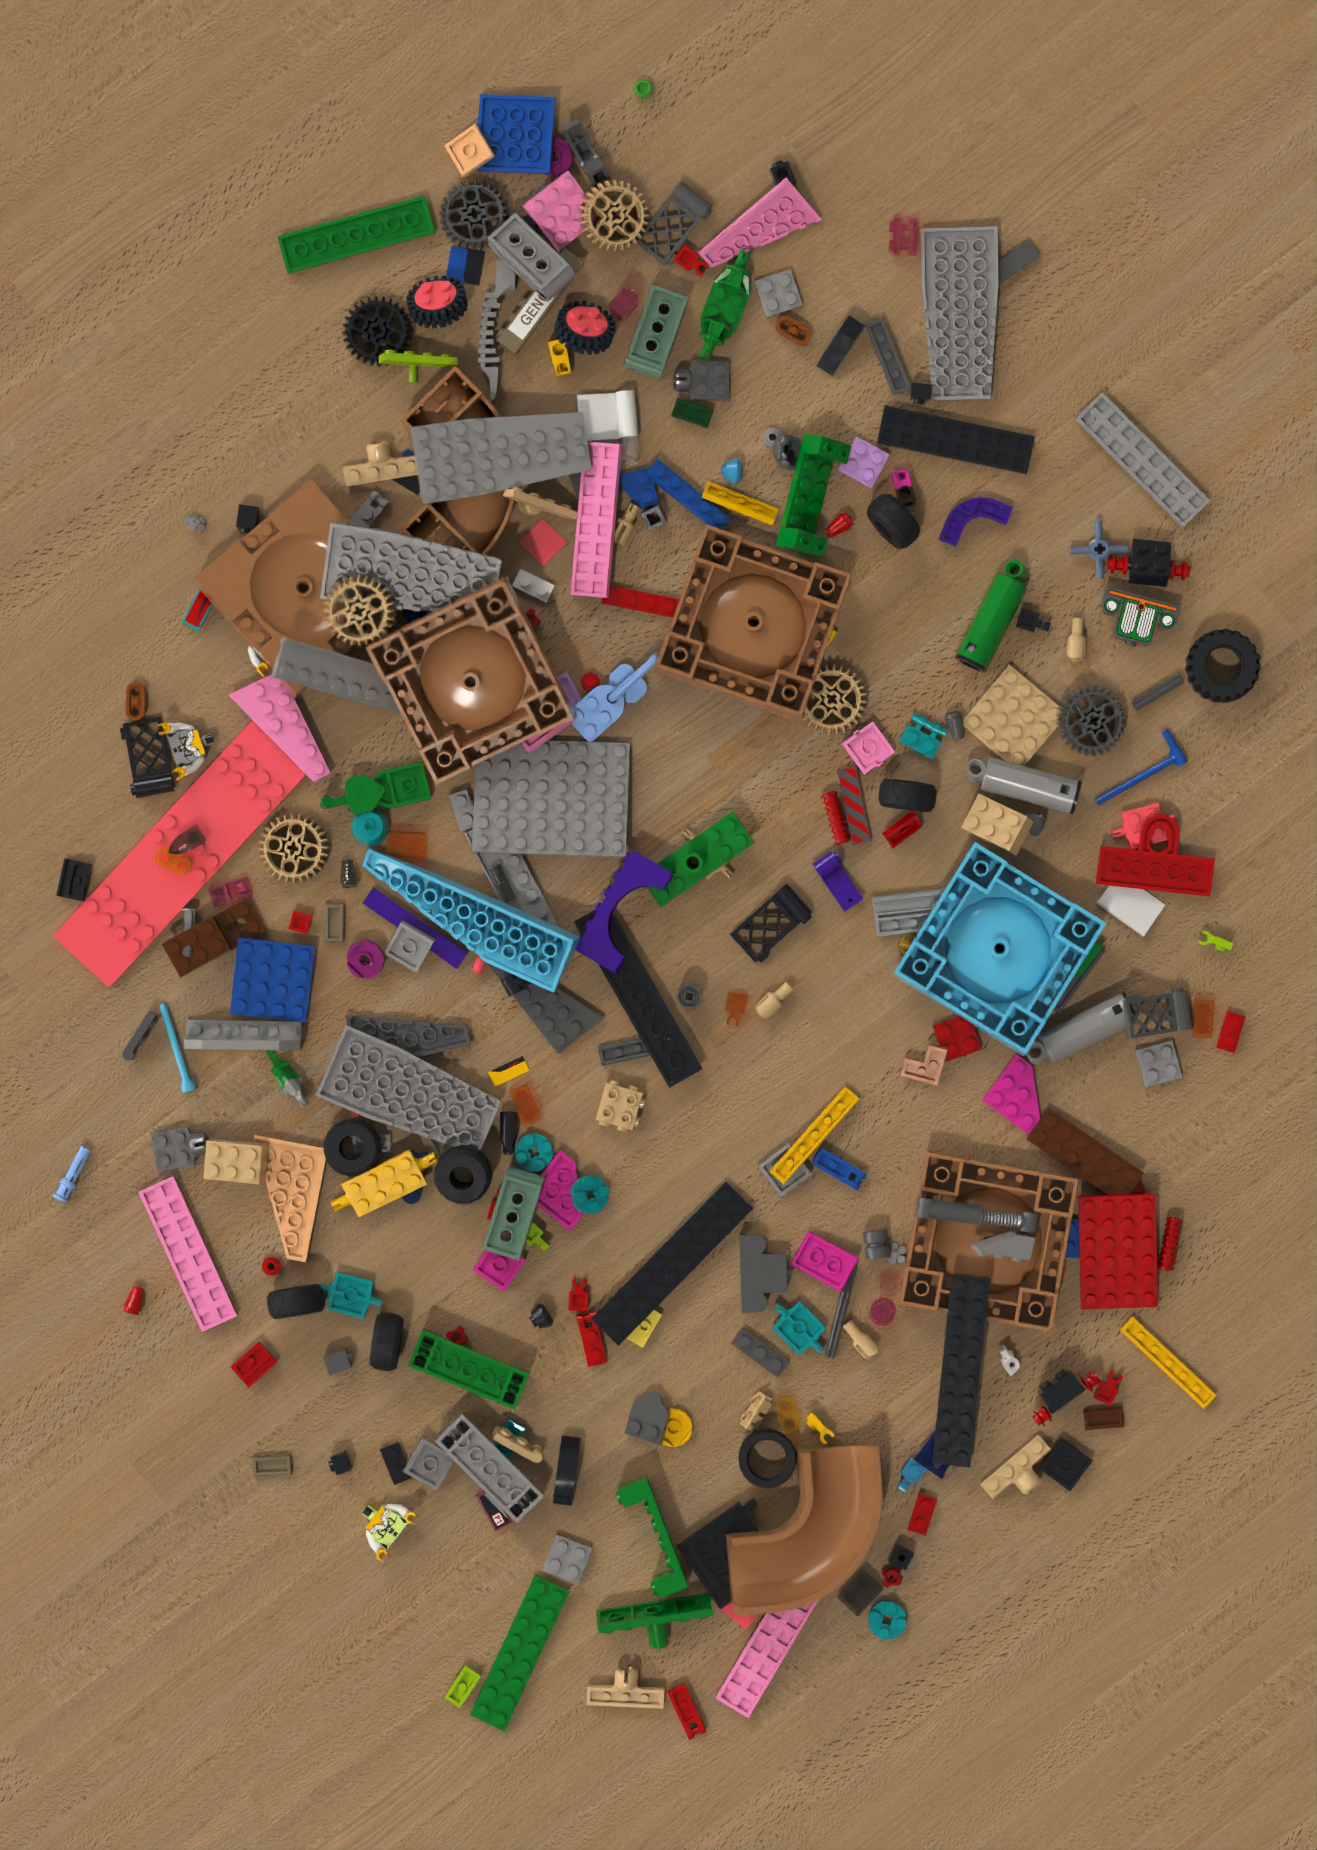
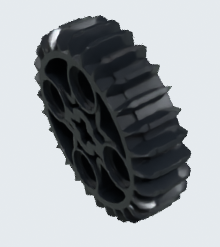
M375 296L374 301L371 302V299L367 297L368 303L360 300V307L354 304L355 312L349 310L352 316H345L349 323L343 324V327L347 328V330L343 331L342 334L348 335V337L344 338L343 341L350 342L346 348H353L350 354L353 356L357 353V361L363 358L364 365L367 361H370L371 367H373L374 362H377L378 367H381L378 354L382 344L394 348L393 350H396L398 354L406 351L404 346L410 347L407 339L411 340L413 338L411 335H408V333L413 332V329L407 326L411 325L412 322L411 320H405L409 317V314L403 315L402 313L405 311V308L402 307L398 310L399 303L396 302L393 306L391 298L388 302H385V296L382 297L381 301H378L377 296ZM377 308L373 319L362 315L368 309ZM382 310H389L390 316L388 318L380 317ZM394 315L397 316L401 323L402 332L390 327ZM357 320H364L365 326L363 328L355 327ZM378 327H380L382 334L378 333L377 336H375L373 330H377ZM353 331L365 336L361 348L354 339ZM395 334L401 337L400 341L396 344L390 342L391 336ZM367 345H374L375 351L368 354L365 352Z

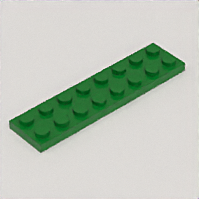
M424 195L280 235L277 238L287 273L291 274L435 234V230Z
M537 1575L534 1576L470 1716L505 1732L566 1601L569 1590Z

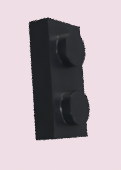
M398 1442L380 1449L394 1485L412 1478L403 1472L407 1463Z

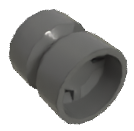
M692 984L682 986L677 993L679 1004L686 1009L697 1007L702 999L700 989Z
M887 1230L863 1232L864 1243L867 1244L865 1248L866 1259L890 1257L889 1246L885 1243L888 1241Z

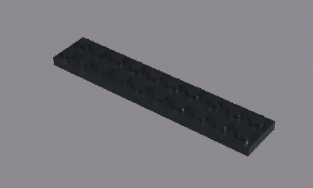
M594 910L574 921L582 936L586 932L584 928L588 920L593 919L596 914ZM613 914L611 920L612 939L619 952L627 958L618 974L600 964L598 965L668 1087L671 1088L703 1068Z
M725 1182L591 1319L619 1346L753 1208Z
M952 1273L932 1457L933 1464L969 1468L971 1465L990 1277Z

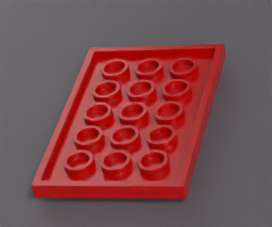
M1156 1194L1078 1196L1081 1310L1158 1307Z

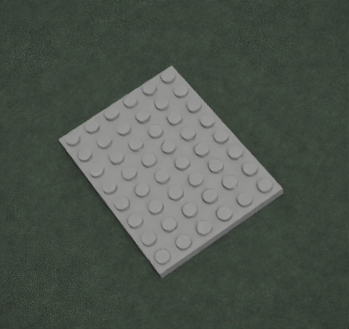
M546 741L530 754L522 743H519L476 764L472 853L624 858L626 856L630 743Z

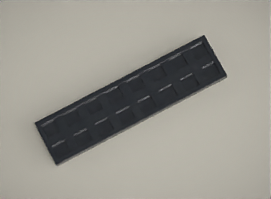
M884 406L877 444L1027 475L1035 436Z

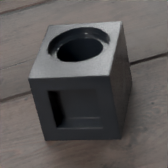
M780 160L772 164L769 172L775 186L783 180L777 177L779 171H785L788 175L787 179L793 186L796 185L797 181L788 161L783 162Z
M239 504L236 528L240 529V533L248 534L258 525L259 507Z

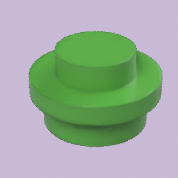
M641 79L635 83L634 94L638 98L646 99L652 94L653 87L648 80Z

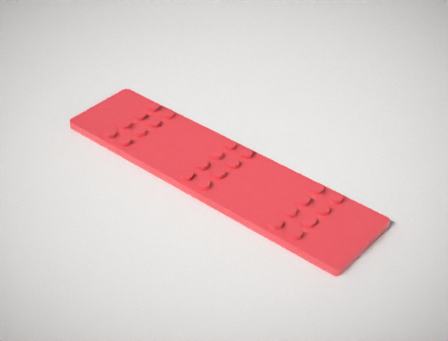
M252 720L55 933V939L106 986H112L300 783L306 774Z

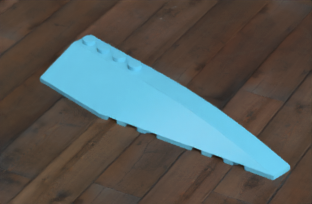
M368 848L362 864L365 869L379 880L387 883L392 890L405 897V900L410 904H414L419 908V911L442 929H446L456 940L464 943L469 950L478 954L483 961L553 993L556 991L574 955L580 936L451 879Z

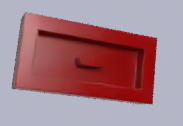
M911 811L882 834L893 849L923 827L917 815Z
M1226 1011L1216 1048L1235 1053L1246 1016Z
M918 1493L907 1530L926 1536L937 1498Z

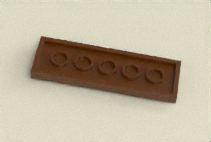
M1049 1108L1027 1138V1141L1107 1195L1130 1194L1144 1174L1141 1170Z

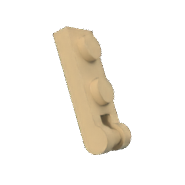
M495 1427L493 1430L494 1441L534 1463L542 1461V1446L528 1443L525 1438L515 1436L505 1427Z

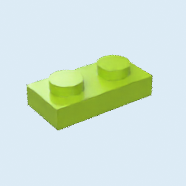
M465 1665L444 1698L460 1708L481 1678V1675Z

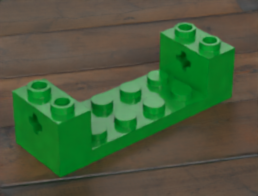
M804 434L776 546L805 556L824 557L828 539L815 535L827 484L833 463L847 465L852 446L825 436Z
M425 1328L422 1330L408 1364L409 1367L511 1409H516L530 1371L495 1360L441 1337L442 1335Z
M647 1475L618 1486L616 1497L619 1505L623 1504L624 1508L645 1501L644 1505L648 1515L652 1514L653 1516L651 1524L654 1532H659L660 1534L658 1542L661 1550H666L667 1553L665 1560L670 1570L652 1576L650 1586L653 1594H658L660 1599L688 1588L687 1579Z

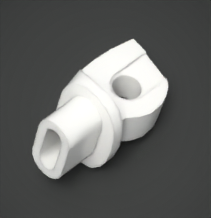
M1004 1345L998 1347V1351L1001 1354L999 1357L1004 1369L1012 1376L1020 1368V1363L1014 1357V1353L1011 1350H1007Z

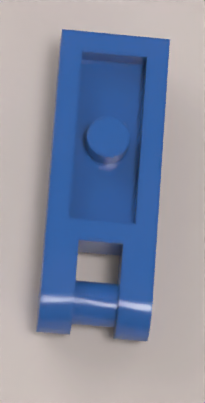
M822 1147L812 1162L814 1166L857 1191L861 1187L862 1179H865L868 1175ZM851 1172L856 1174L853 1181L848 1179Z

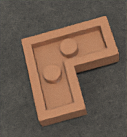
M929 1043L924 1061L905 1056L900 1076L938 1086L948 1048Z

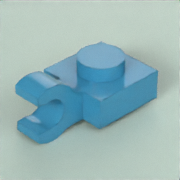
M910 1457L900 1472L904 1478L897 1488L905 1492L911 1481L914 1484L918 1483L927 1468Z

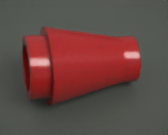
M846 512L840 513L825 531L832 539L834 536L852 529L851 526L854 525V522Z
M132 1287L123 1305L125 1307L124 1312L139 1315V1312L142 1311L143 1288Z

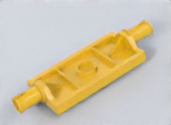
M409 1149L372 1167L363 1174L343 1181L341 1185L345 1195L331 1201L332 1207H335L334 1211L337 1212L351 1205L358 1217H361L427 1185L428 1182L423 1171L425 1168L437 1163L438 1158L437 1156L435 1157V1152L433 1151L419 1159L418 1157L415 1158Z

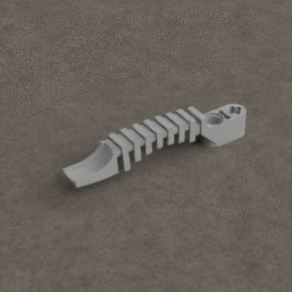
M498 255L495 291L493 293H485L484 295L487 301L483 302L482 305L484 312H481L483 321H480L482 330H479V336L481 337L479 339V347L481 349H478L480 356L478 363L481 365V372L490 381V402H495L499 369L498 367H486V365L500 364L499 357L486 358V356L496 355V348L486 349V347L494 346V339H487V337H494L493 330H487V328H495L494 321L488 320L497 319V312L491 311L501 310L500 303H497V301L508 291L515 292L516 273Z

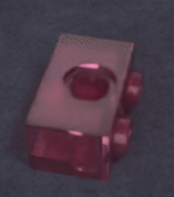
M623 288L609 304V311L624 323L639 306L638 295L631 289Z

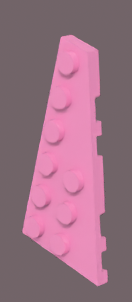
M785 178L698 253L713 268L739 255L740 249L745 250V253L750 252L751 249L757 246H764L787 236L788 233L794 230H801L806 225L813 222L817 223L822 219L792 183Z
M271 674L228 695L313 782L331 774L293 695L279 679L271 677Z

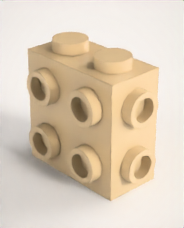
M611 1080L610 1083L605 1084L595 1120L599 1121V1125L610 1127V1124L618 1126L617 1130L628 1133L629 1129L633 1130V1127H638L640 1116H637L639 1108L643 1109L645 1098L642 1097L643 1093L639 1092L640 1088L629 1085L627 1089L621 1087L622 1083Z

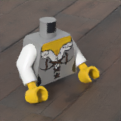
M164 722L157 725L163 726L164 732L158 734H166L177 764V768L172 773L178 772L180 774L176 780L179 781L184 776L196 772L205 761V756H207L205 747L215 744L212 733L201 736L198 729H195L192 725L180 722L169 724Z

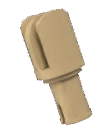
M629 503L623 517L617 518L614 533L615 543H619L623 547L625 546L634 529L633 521L641 509L640 507Z
M1082 618L1072 619V633L1067 637V656L1075 663L1083 660L1086 652V638L1083 636L1084 619Z
M784 982L774 993H767L757 1003L755 1011L762 1018L770 1017L782 1006L781 1001L794 990L787 982Z
M850 1320L842 1327L853 1339L852 1345L865 1360H870L879 1351L877 1344L867 1332L862 1333L853 1320Z

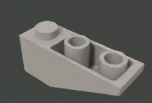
M1009 1231L973 1243L971 1248L981 1256L988 1257V1254H993L994 1257L999 1259L1012 1257L1011 1260L1023 1262V1259H1031L1035 1238L1026 1233Z

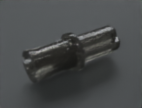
M499 864L489 869L497 884L496 887L499 888L505 902L513 901L516 896L509 884L510 880L506 878L501 865Z

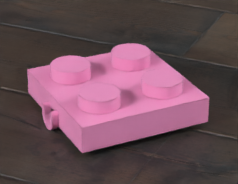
M873 721L863 729L856 730L852 737L842 743V746L864 775L874 767L882 765L885 759L895 753Z

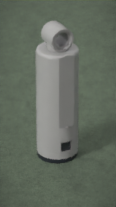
M992 757L988 759L986 765L979 759H973L968 762L965 769V778L971 783L981 781L982 791L1072 815L1076 808L1082 781ZM976 768L980 773L974 774L970 769Z
M1120 993L1040 1032L1038 1036L1041 1042H1033L1027 1052L1030 1063L1040 1065L1049 1057L1050 1061L1055 1064L1125 1030L1126 1022L1122 1001L1126 1000V993ZM1129 1004L1131 1013L1135 1014L1132 1004ZM1034 1050L1041 1051L1038 1057H1034L1031 1054Z

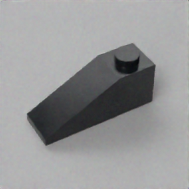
M849 315L816 366L833 376L864 330L865 325Z

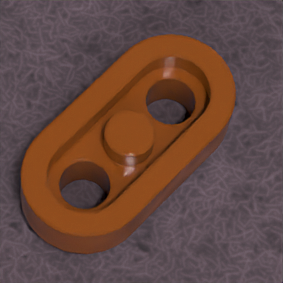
M782 316L777 320L776 331L781 336L798 346H805L810 342L811 332L807 327L789 316ZM782 324H788L789 328L787 330L782 329ZM800 333H803L805 335V338L803 340H800L798 338V335Z
M134 682L126 688V715L130 720L139 721L143 719L146 712V690L143 685ZM138 689L140 691L139 695L134 696L133 690ZM134 708L139 709L138 715L133 714Z

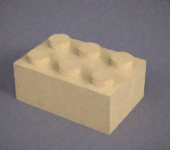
M978 794L961 828L969 834L1017 856L1034 821L1019 812Z
M222 1139L206 1140L204 1179L249 1184L265 1183L268 1144Z

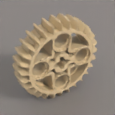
M612 180L611 185L609 181H605L604 186L602 183H598V189L596 187L591 188L593 194L590 192L586 193L589 199H582L586 206L579 207V209L584 210V213L578 215L579 217H584V220L579 222V224L586 225L582 232L588 231L589 233L586 238L593 237L591 243L595 244L598 241L597 247L601 248L604 245V250L606 251L609 250L610 246L612 251H616L617 246L620 251L624 250V245L626 248H630V242L632 244L637 243L635 237L638 239L642 238L639 232H646L642 226L649 224L644 221V218L649 217L648 214H644V211L649 208L642 206L646 200L639 199L642 193L635 194L636 187L630 190V183H627L625 187L624 181H619L618 185L616 180ZM610 191L620 192L613 201L604 193ZM624 195L629 198L627 206L622 203ZM598 198L603 201L601 209L596 206ZM634 206L637 211V221L628 215ZM591 210L600 217L594 226L591 221ZM612 212H616L615 217L617 219H612ZM627 223H630L632 226L630 233L625 230ZM601 225L606 228L604 236L599 233ZM615 230L625 237L620 240L608 239Z
M358 574L357 580H354L353 575H351L349 582L346 578H343V585L337 582L336 586L338 589L331 588V591L334 593L333 595L327 594V597L331 600L324 602L325 605L329 606V608L324 609V612L329 613L324 619L331 620L327 627L333 626L334 629L331 633L338 632L337 639L343 636L344 643L348 639L351 640V645L355 641H358V646H361L362 641L368 645L369 639L374 643L376 636L380 639L383 637L381 632L388 633L385 626H392V623L388 621L395 618L390 615V613L395 612L394 608H390L394 601H388L392 594H385L388 588L381 589L382 582L377 585L374 584L376 578H373L370 582L368 581V575H366L364 580H361L360 574ZM358 586L367 587L375 593L364 598ZM349 588L354 589L356 596L353 598L348 597L346 590ZM341 595L346 607L335 612L337 599ZM375 597L379 598L382 601V605L379 607L374 606L372 599ZM357 606L359 608H365L362 612V615L359 612L354 613V611L357 609ZM384 609L383 619L380 625L377 626L373 614ZM344 614L347 617V622L340 623L337 616ZM355 623L360 634L350 633L344 628ZM370 623L373 626V631L366 632L363 629V625Z
M833 664L832 669H829L828 665H825L824 671H822L821 667L819 668L815 682H820L823 685V689L820 692H816L812 688L811 694L819 701L813 706L811 711L807 702L804 711L805 716L802 719L803 721L809 719L810 721L807 726L814 724V731L819 727L821 728V734L826 729L828 735L831 734L832 730L838 735L839 729L845 733L846 726L852 729V722L858 724L857 719H855L856 717H863L859 711L866 710L861 705L867 703L866 700H862V697H865L867 693H861L865 686H858L861 679L855 681L856 673L850 676V669L843 672V666H841L839 670H836L835 664ZM825 676L840 677L832 687L822 679ZM841 681L849 682L850 688L847 691L840 689L839 683ZM852 689H854L856 695L855 708L845 700ZM834 695L836 697V704H828L827 696L832 697ZM820 696L824 698L823 704L825 705V707L823 705H819L822 702V698ZM849 708L851 716L848 718L842 717L841 709ZM814 710H823L824 717L821 719L815 718L813 715ZM833 713L842 722L827 724L823 721Z
M291 813V818L288 819L287 815L284 814V820L276 817L278 823L275 824L271 821L272 828L265 827L268 833H261L265 840L259 841L263 847L258 848V851H262L264 854L260 855L259 858H265L266 861L262 863V866H269L266 869L267 872L274 871L271 875L272 877L278 874V881L285 877L286 883H289L290 879H292L293 884H296L299 878L300 882L304 883L303 877L311 880L309 874L312 873L317 876L315 870L322 871L321 866H319L320 863L326 864V861L322 858L329 856L324 853V850L329 849L328 846H324L328 839H322L325 832L319 833L321 826L314 827L316 821L313 820L309 823L308 816L302 820V814H299L296 819L294 813ZM297 824L301 825L302 833L294 835L292 832L293 827ZM289 825L286 838L273 836L280 828ZM307 829L315 836L317 845L305 842ZM272 840L279 841L280 847L277 850L270 848ZM293 843H296V847H298L299 850L295 851L292 855V851L289 850V846H293ZM311 847H315L318 851L314 858H310L307 854L308 849ZM270 852L283 855L281 869L273 862ZM301 859L314 861L309 868L298 872ZM288 862H293L295 865V869L291 873H287L285 870V865Z

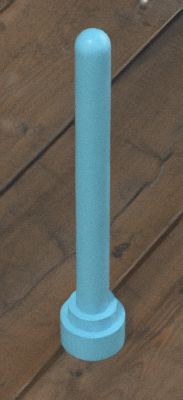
M162 1003L160 1011L183 1080L180 1087L182 1093L196 1090L197 1086L195 1081L193 1082L192 1078L190 1079L168 1007L165 1003Z

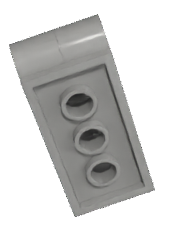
M516 213L488 237V247L546 302H549L576 277L569 264Z

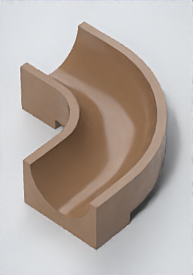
M454 366L401 419V423L411 434V427L500 416L483 393ZM503 490L477 497L425 504L400 530L403 535L489 556L501 540L510 522L515 501L503 497L505 491Z
M873 1443L795 1450L800 1501L790 1520L781 1527L771 1531L761 1530L726 1534L732 1611L736 1615L776 1613L807 1606L833 1592L857 1569L872 1545L881 1516L882 1478L879 1446Z

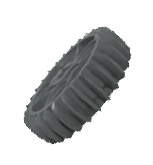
M477 179L474 180V185H471L469 180H467V186L460 182V189L453 186L454 193L447 192L450 198H443L447 204L440 205L445 210L439 212L440 216L445 217L440 220L441 224L446 223L442 230H449L446 233V237L452 235L451 242L454 243L458 240V247L464 243L465 250L468 249L469 245L472 246L473 251H475L476 246H479L480 250H482L483 244L490 248L488 247V237L505 222V219L510 218L509 214H505V212L509 211V207L503 206L507 204V200L501 201L504 196L503 193L497 195L498 188L496 187L491 190V183L485 187L484 180H482L481 185H478ZM469 192L476 194V198L472 201L466 199V195ZM479 192L487 194L494 201L481 204ZM462 195L464 207L452 209L454 202ZM492 207H495L499 210L498 214L495 216H491L488 213L489 209ZM473 211L479 214L477 219H473V216H471ZM455 214L461 216V220L458 223L451 221V217ZM498 221L495 229L487 235L485 223ZM468 227L470 238L460 235L455 229ZM475 230H482L484 232L481 238H475L473 233Z
M1087 685L1086 690L1084 687H1079L1080 693L1077 690H1073L1074 696L1066 695L1069 701L1062 700L1065 707H1059L1058 709L1062 711V714L1056 715V717L1061 718V721L1056 722V724L1062 725V728L1057 731L1064 732V735L1060 738L1068 739L1065 745L1072 744L1070 749H1077L1078 754H1082L1084 750L1085 756H1088L1090 751L1092 756H1096L1097 751L1102 755L1104 754L1103 749L1107 752L1111 751L1109 745L1112 747L1117 746L1114 740L1121 741L1118 734H1125L1121 727L1127 726L1122 723V720L1127 719V717L1121 716V713L1126 710L1119 709L1123 703L1115 702L1118 696L1111 698L1112 691H1108L1105 694V687H1102L1100 691L1099 686H1094L1093 690L1091 685ZM1089 696L1101 698L1105 702L1095 706ZM1081 699H1084L1086 703V706L1083 709L1079 707V701ZM1106 706H1109L1111 709L1109 716H1106L1104 713ZM1073 708L1078 718L1069 722V714ZM1090 717H1095L1092 721L1093 724H1088L1091 720ZM1114 719V727L1110 733L1106 723ZM1075 725L1079 728L1077 735L1072 733V728ZM1100 732L1104 734L1102 742H1099L1097 739ZM1088 735L1093 745L1084 744L1078 741V739Z

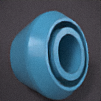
M738 458L726 461V464L722 465L721 476H724V480L734 485L740 482L741 461Z

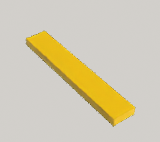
M845 1086L769 1172L782 1184H785L860 1099Z
M1133 1316L1120 1328V1331L1203 1409L1217 1396Z

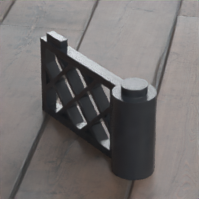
M161 717L124 723L123 728H120L121 738L126 740L133 777V784H130L132 796L136 795V798L175 791L165 736L160 735L161 740L157 738L158 733L164 732L163 726H158L159 729L155 735L146 730L150 723L158 722V724H161ZM136 726L141 729L136 739L129 735V727ZM144 732L153 737L147 746L138 741ZM155 739L162 744L158 754L149 749ZM136 743L145 748L139 758L132 753ZM147 751L156 756L150 765L141 760ZM158 758L165 762V770L158 771L153 768ZM139 762L148 766L144 774H136L135 768Z
M785 884L730 935L755 963L757 961L762 963L769 956L767 952L799 923L802 922L804 925L812 918L810 915L812 910L788 884ZM771 902L778 907L777 915H766V907ZM764 909V915L759 914ZM755 916L764 917L763 928H752V919ZM766 917L777 918V929L765 928ZM779 918H788L793 925L788 929H779ZM750 922V927H744ZM741 929L749 930V941L740 940L736 933ZM752 930H763L762 942L751 941ZM765 931H776V940L774 942H765ZM751 943L762 944V952L757 957L751 952ZM764 944H770V945L764 950Z

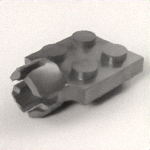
M691 361L688 369H677L674 371L673 380H683L673 383L674 390L676 392L689 393L690 400H729V362Z
M190 1127L151 1133L157 1171L196 1165V1157L205 1155L206 1145L200 1146V1143L209 1140L208 1135L203 1132L193 1134L190 1131Z

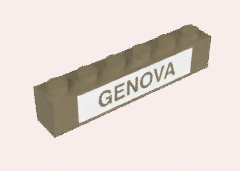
M566 248L563 251L557 252L569 264L575 274L584 265V261ZM571 281L549 302L543 300L531 288L532 293L528 298L525 296L520 302L519 306L521 308L517 313L513 312L509 317L508 322L510 323L507 327H502L497 333V343L516 356Z

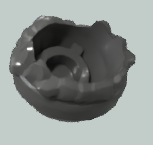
M782 435L775 440L773 456L780 467L787 470H795L802 444L799 438L792 435Z

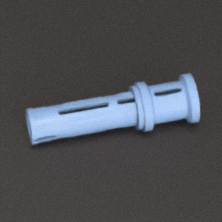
M80 1146L65 1178L60 1179L61 1184L56 1193L52 1195L54 1198L68 1204L69 1201L67 1199L72 1190L76 1188L75 1182L91 1150Z

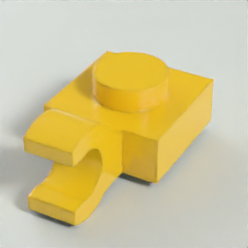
M813 1412L806 1416L808 1419L807 1425L813 1431L817 1429L820 1432L821 1442L827 1444L824 1435L830 1434L831 1437H834V1433Z

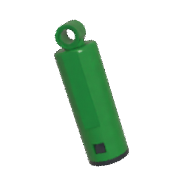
M1014 559L1006 564V575L1002 573L995 575L955 656L957 661L978 672L986 673L1027 591V587L1023 582L1028 578L1029 571L1019 560ZM1020 568V571L1014 575V571Z

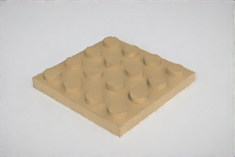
M1008 665L966 715L963 723L966 730L1002 760L1025 766L1058 726L1056 722L1061 721V718L1056 717V715L1062 714V711L1058 709L1060 706L1013 667Z

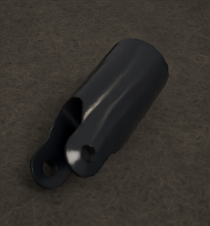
M500 1112V1139L505 1155H511L515 1151L517 1112Z

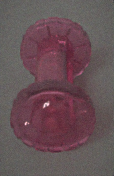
M888 1298L875 1300L869 1311L870 1319L878 1326L890 1324L896 1314L895 1304Z

